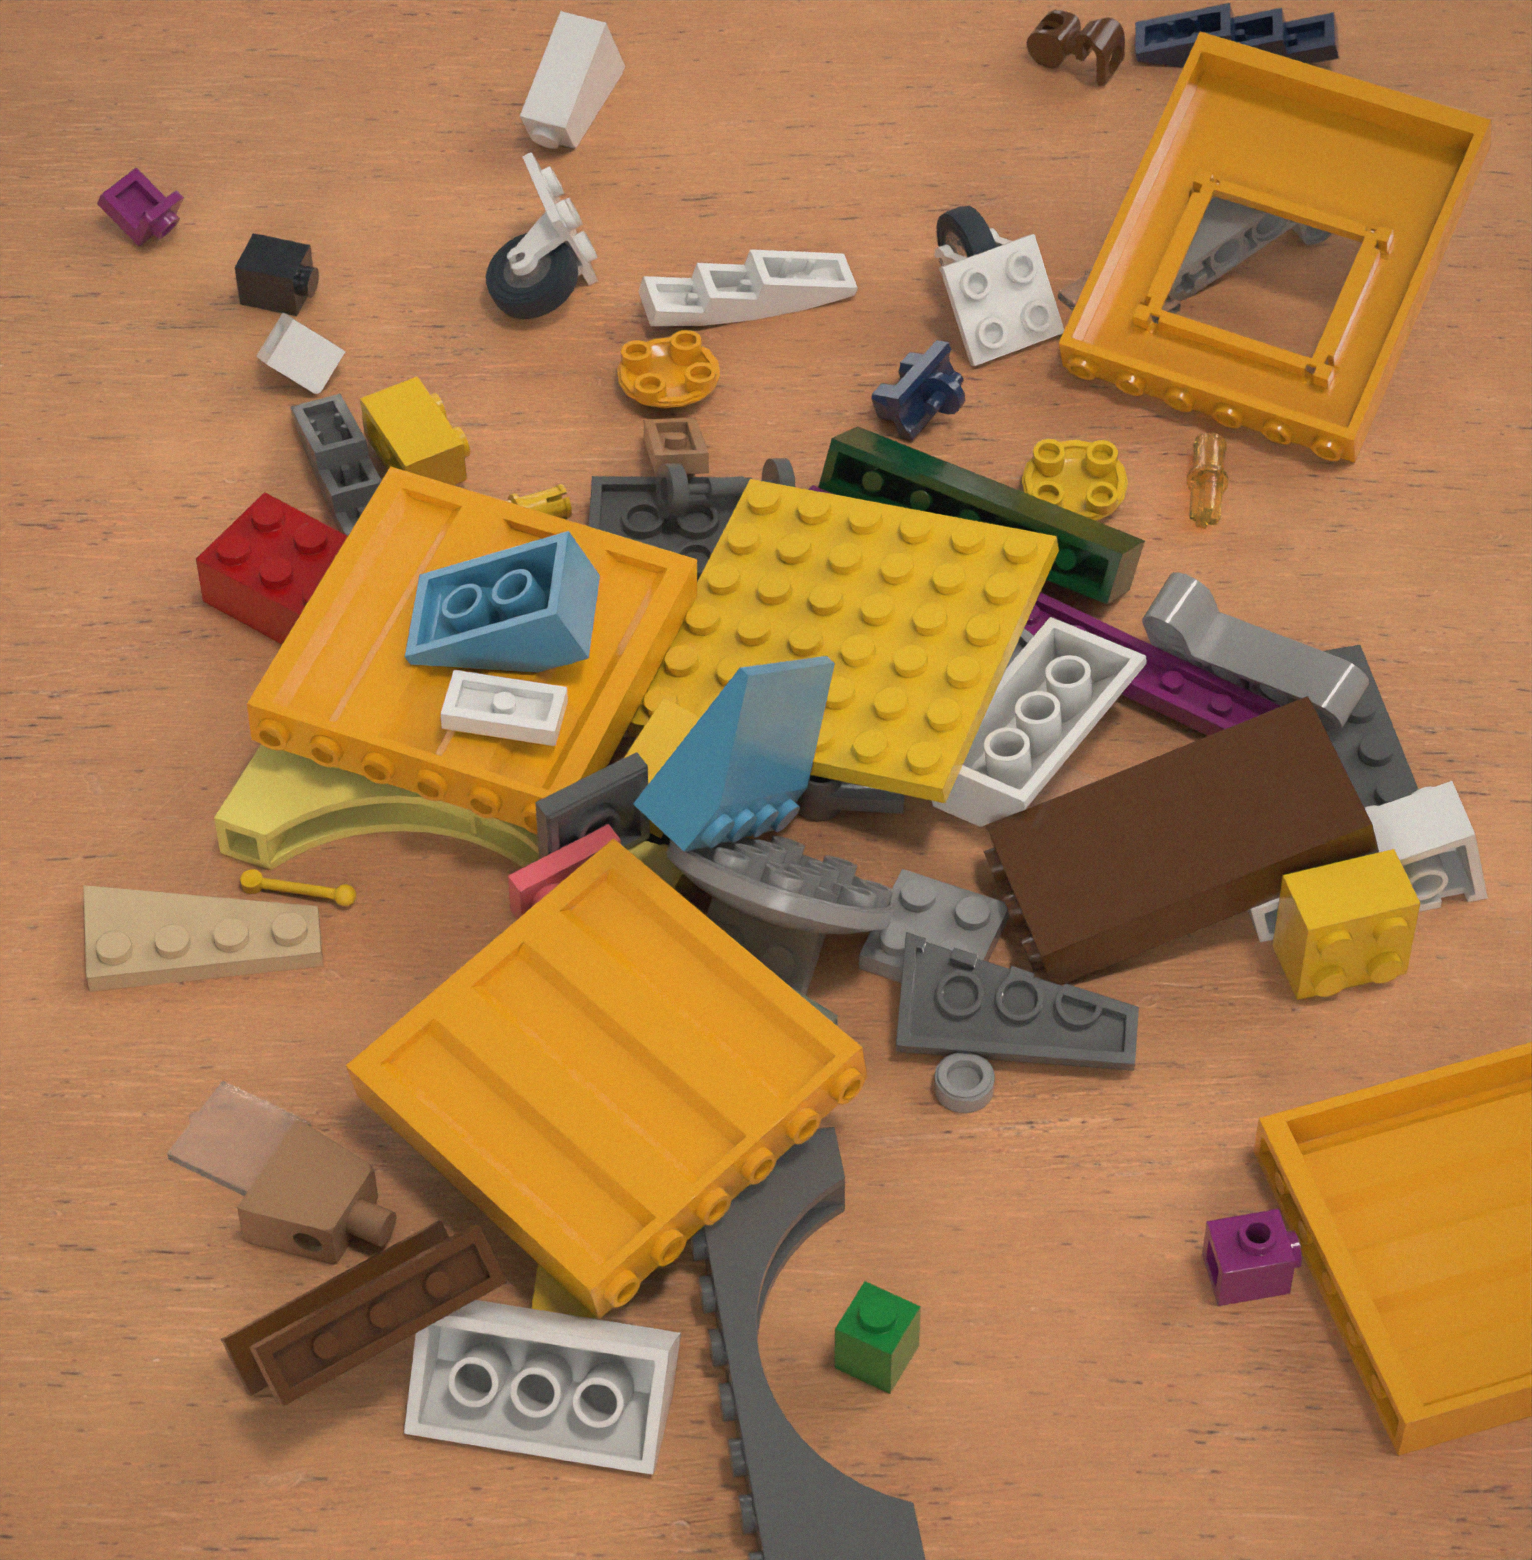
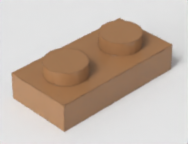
M696 418L643 420L644 442L655 476H657V471L661 464L669 463L682 464L688 480L694 478L695 474L709 473V452Z

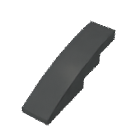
M341 394L291 406L290 409L306 455L337 529L348 536L382 479L370 460L367 442Z

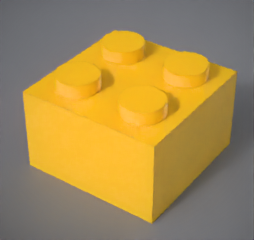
M1395 849L1283 875L1272 946L1297 1000L1317 995L1321 997L1332 996L1346 988L1371 982L1385 983L1399 975L1407 974L1421 903Z

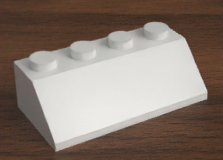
M1050 617L1006 668L946 803L932 801L933 807L979 827L1025 810L1146 665V656Z
M475 1300L416 1333L404 1434L653 1475L674 1391L681 1333Z

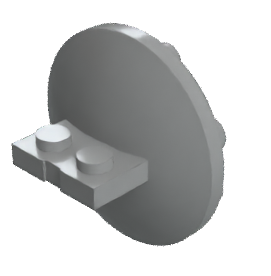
M772 836L771 842L744 837L734 843L727 841L719 843L713 848L706 846L686 852L670 839L666 852L668 859L695 885L712 896L707 917L803 998L806 997L826 934H851L881 930L889 927L895 911V904L891 899L893 890L880 883L855 876L857 865L848 860L825 855L822 862L803 855L805 845L782 836Z

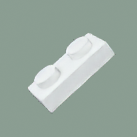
M454 670L441 711L442 729L556 746L568 703L567 687Z

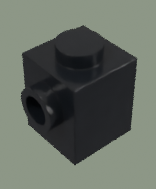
M255 233L252 234L234 267L241 305L298 316L307 297L312 298L319 282L318 268L313 267L311 245Z

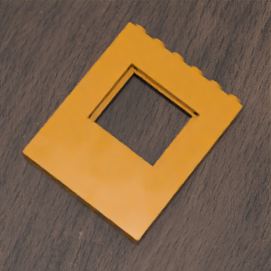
M1200 31L1060 338L1058 345L1063 367H1066L1073 375L1085 380H1093L1096 377L1115 383L1117 388L1130 395L1141 396L1145 393L1163 399L1168 406L1178 411L1190 412L1193 409L1211 415L1218 423L1230 428L1245 426L1260 431L1264 437L1278 444L1287 445L1293 442L1311 448L1316 455L1326 460L1338 461L1341 458L1355 463L1490 149L1491 119ZM1212 196L1362 243L1312 358L1162 310ZM1152 315L1159 317L1158 324L1152 321ZM1307 366L1316 368L1314 374L1308 372Z

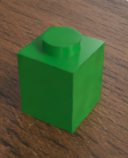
M864 1281L835 1328V1368L891 1394L919 1347L921 1306Z

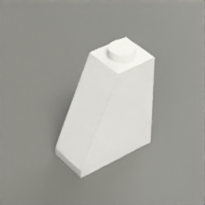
M560 11L520 114V118L531 139L537 144L552 149L558 148L559 145L576 149L621 77L625 64L605 22Z

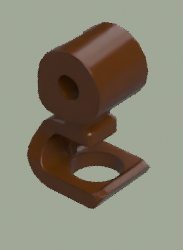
M1052 10L1045 15L1027 38L1026 46L1031 57L1038 64L1048 68L1058 67L1070 54L1075 55L1077 60L1084 61L1093 50L1096 54V82L1099 86H1103L1124 60L1125 33L1119 22L1108 17L1088 22L1081 31V23L1076 15L1062 10Z

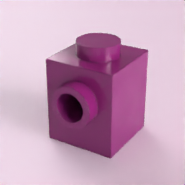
M1279 1209L1206 1222L1202 1256L1218 1306L1290 1294L1294 1269L1301 1267L1302 1254L1295 1231L1286 1232Z

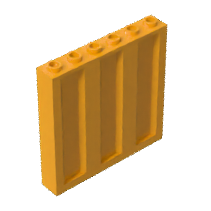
M390 466L247 702L251 740L259 742L272 750H284L312 759L325 767H337L365 776L377 784H390L418 793L430 801H443L471 810L483 818H496L515 824L537 835L535 802L607 767L684 622L687 612L697 597V559ZM569 531L600 575L588 659L537 673L413 665L405 658L420 574ZM459 670L567 687L568 703L556 746L442 729L441 711L453 671Z
M614 838L345 1065L356 1095L599 1320L613 1307L618 1308L629 1302L638 1291L640 1283L658 1266H666L672 1263L681 1254L688 1239L705 1224L712 1225L720 1220L729 1209L731 1201L748 1185H755L763 1181L773 1170L778 1158L794 1144L799 1145L810 1139L818 1129L821 1120L837 1105H844L852 1101L859 1094L865 1080L868 1078L863 1048Z
M1532 1042L1260 1117L1258 1119L1253 1152L1290 1230L1295 1231L1298 1237L1301 1253L1397 1455H1404L1532 1417Z

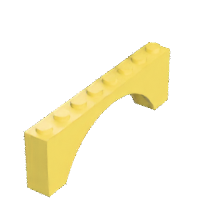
M262 744L214 817L221 854L269 870H273L290 858L311 848L334 840L361 834L392 831L426 832L466 840L491 849L523 868L539 860L538 835L529 832L524 827L496 818H483L471 810L443 801H430L418 793L390 784H377L365 776L337 767H325L312 759L284 750H272ZM643 841L627 849L685 899L688 900L693 892V882L668 859L666 855L668 845H658Z

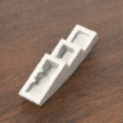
M750 250L744 265L697 263L692 278L643 276L638 292L650 326H705L752 321L807 310L855 296L858 287L844 254Z

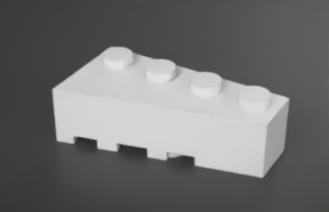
M1452 781L1435 787L1430 786L1418 789L1409 796L1380 806L1365 807L1373 824L1379 852L1395 849L1421 903L1419 912L1441 908V898L1464 893L1468 902L1488 898L1476 835ZM1279 898L1248 910L1260 942L1270 941L1274 938Z

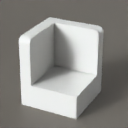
M282 313L256 357L314 394H319L345 354V351L287 314Z

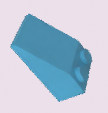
M569 531L420 574L405 658L413 665L537 673L588 659L600 575Z

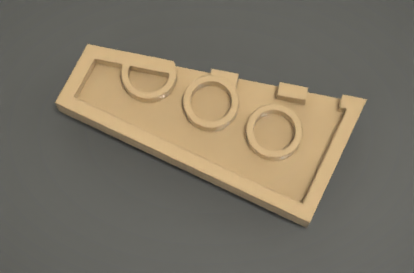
M83 885L86 979L89 992L323 966L318 906Z

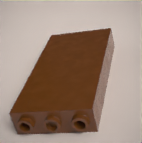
M1306 696L986 825L994 848L984 851L996 884L1007 880L1011 891L1002 894L1014 927L1025 923L1030 935L1020 938L1032 970L1035 971L1044 967L1050 982L1063 985L1280 897L1283 875L1378 853L1379 848L1373 824L1309 696Z

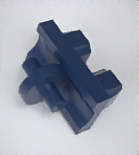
M936 340L924 354L909 352L900 362L898 372L901 380L896 385L881 383L872 393L871 399L877 417L894 421L899 438L913 440L937 412L953 415L964 405L965 393L961 387L964 379L961 374L953 369L950 363L951 347L949 342Z

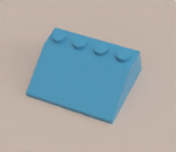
M821 656L739 668L633 804L684 852L706 846L713 848L719 843L727 841L734 843L744 837L752 835L758 837L765 832L773 830L779 832L784 829L799 812L800 806L795 802L808 787L835 663L829 657Z

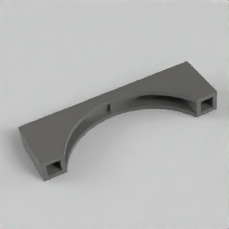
M835 1127L817 1129L806 1142L799 1145L794 1144L776 1160L773 1170L763 1181L755 1185H748L731 1201L729 1209L720 1220L712 1225L705 1224L690 1238L694 1261L705 1260L708 1275L698 1277L702 1310L704 1314L715 1312L717 1328L708 1330L713 1367L724 1366L727 1383L718 1384L721 1416L723 1422L734 1421L737 1438L728 1439L733 1478L745 1477L748 1493L738 1495L743 1535L755 1533L758 1552L748 1553V1560H925L914 1503L888 1496L869 1488L843 1474L820 1457L800 1437L780 1409L765 1377L759 1355L757 1340L761 1317L768 1295L779 1273L808 1237L825 1223L845 1211V1175Z

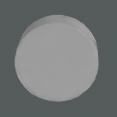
M953 1053L941 1060L935 1071V1095L939 1102L951 1111L958 1113L978 1111L984 1108L993 1097L994 1070L991 1064L978 1054Z

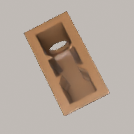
M297 1119L237 1207L243 1240L245 1242L329 1264L340 1261L355 1236L380 1247L384 1246L393 1233L397 1219L395 1212L376 1204L378 1191L373 1167L362 1158Z

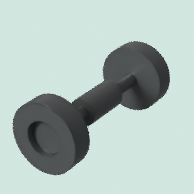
M787 458L767 459L763 466L761 481L795 487V476L790 461ZM661 464L656 476L658 508L664 518L683 517L688 508L689 495L705 494L707 499L741 498L749 481H746L744 476L706 478L703 484H688L687 475L682 464Z

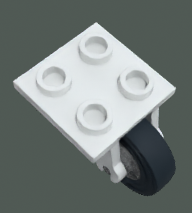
M532 152L523 156V160L546 211L528 233L517 236L504 244L492 257L486 271V285L495 304L505 314L518 319L537 318L558 308L573 292L580 274L584 276L589 286L598 281L590 263L598 257L586 233L582 231L577 234L576 228L583 225L574 204L569 197L562 201L559 199L558 196L564 194V191L553 169L549 166L542 170Z
M960 206L940 215L936 226L938 248L935 249L934 255L936 258H939L942 266L939 268V271L942 274L971 366L985 363L1064 332L1035 234H1030L1014 241L999 237L993 228L989 229L981 214L971 206Z

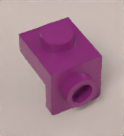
M134 168L103 192L97 204L138 246H141L153 235L158 239L165 237L178 224L180 218L176 214L184 197L176 190L166 198L137 168Z

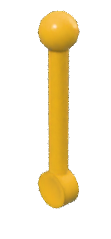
M255 869L246 870L240 876L242 890L248 894H256L262 889L335 899L338 905L350 906L356 900L357 893L348 884L332 888L263 878L261 872Z

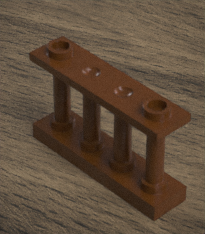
M437 1221L221 1338V1341L248 1395L252 1396L269 1386L277 1404L285 1406L506 1284L507 1281L480 1226L471 1225L449 1237L442 1221Z

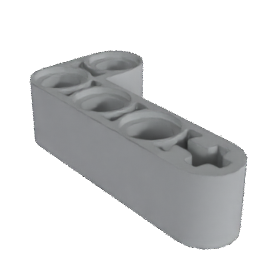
M1215 197L1207 207L1168 296L1175 301L1185 300L1193 296L1290 228L1309 245H1315L1326 240L1332 233Z
M1179 572L1170 574L1142 618V623L1151 645L1273 703L1284 706L1309 696L1324 728L1329 731H1340L1344 727L1369 685V679L1366 674L1345 659L1219 612L1210 590L1187 574Z

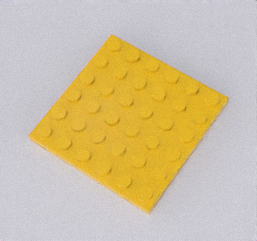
M750 479L697 582V597L687 612L684 622L628 726L629 736L638 737L663 697L701 718L741 667L827 656L835 665L810 775L946 803L1059 552L1057 536Z

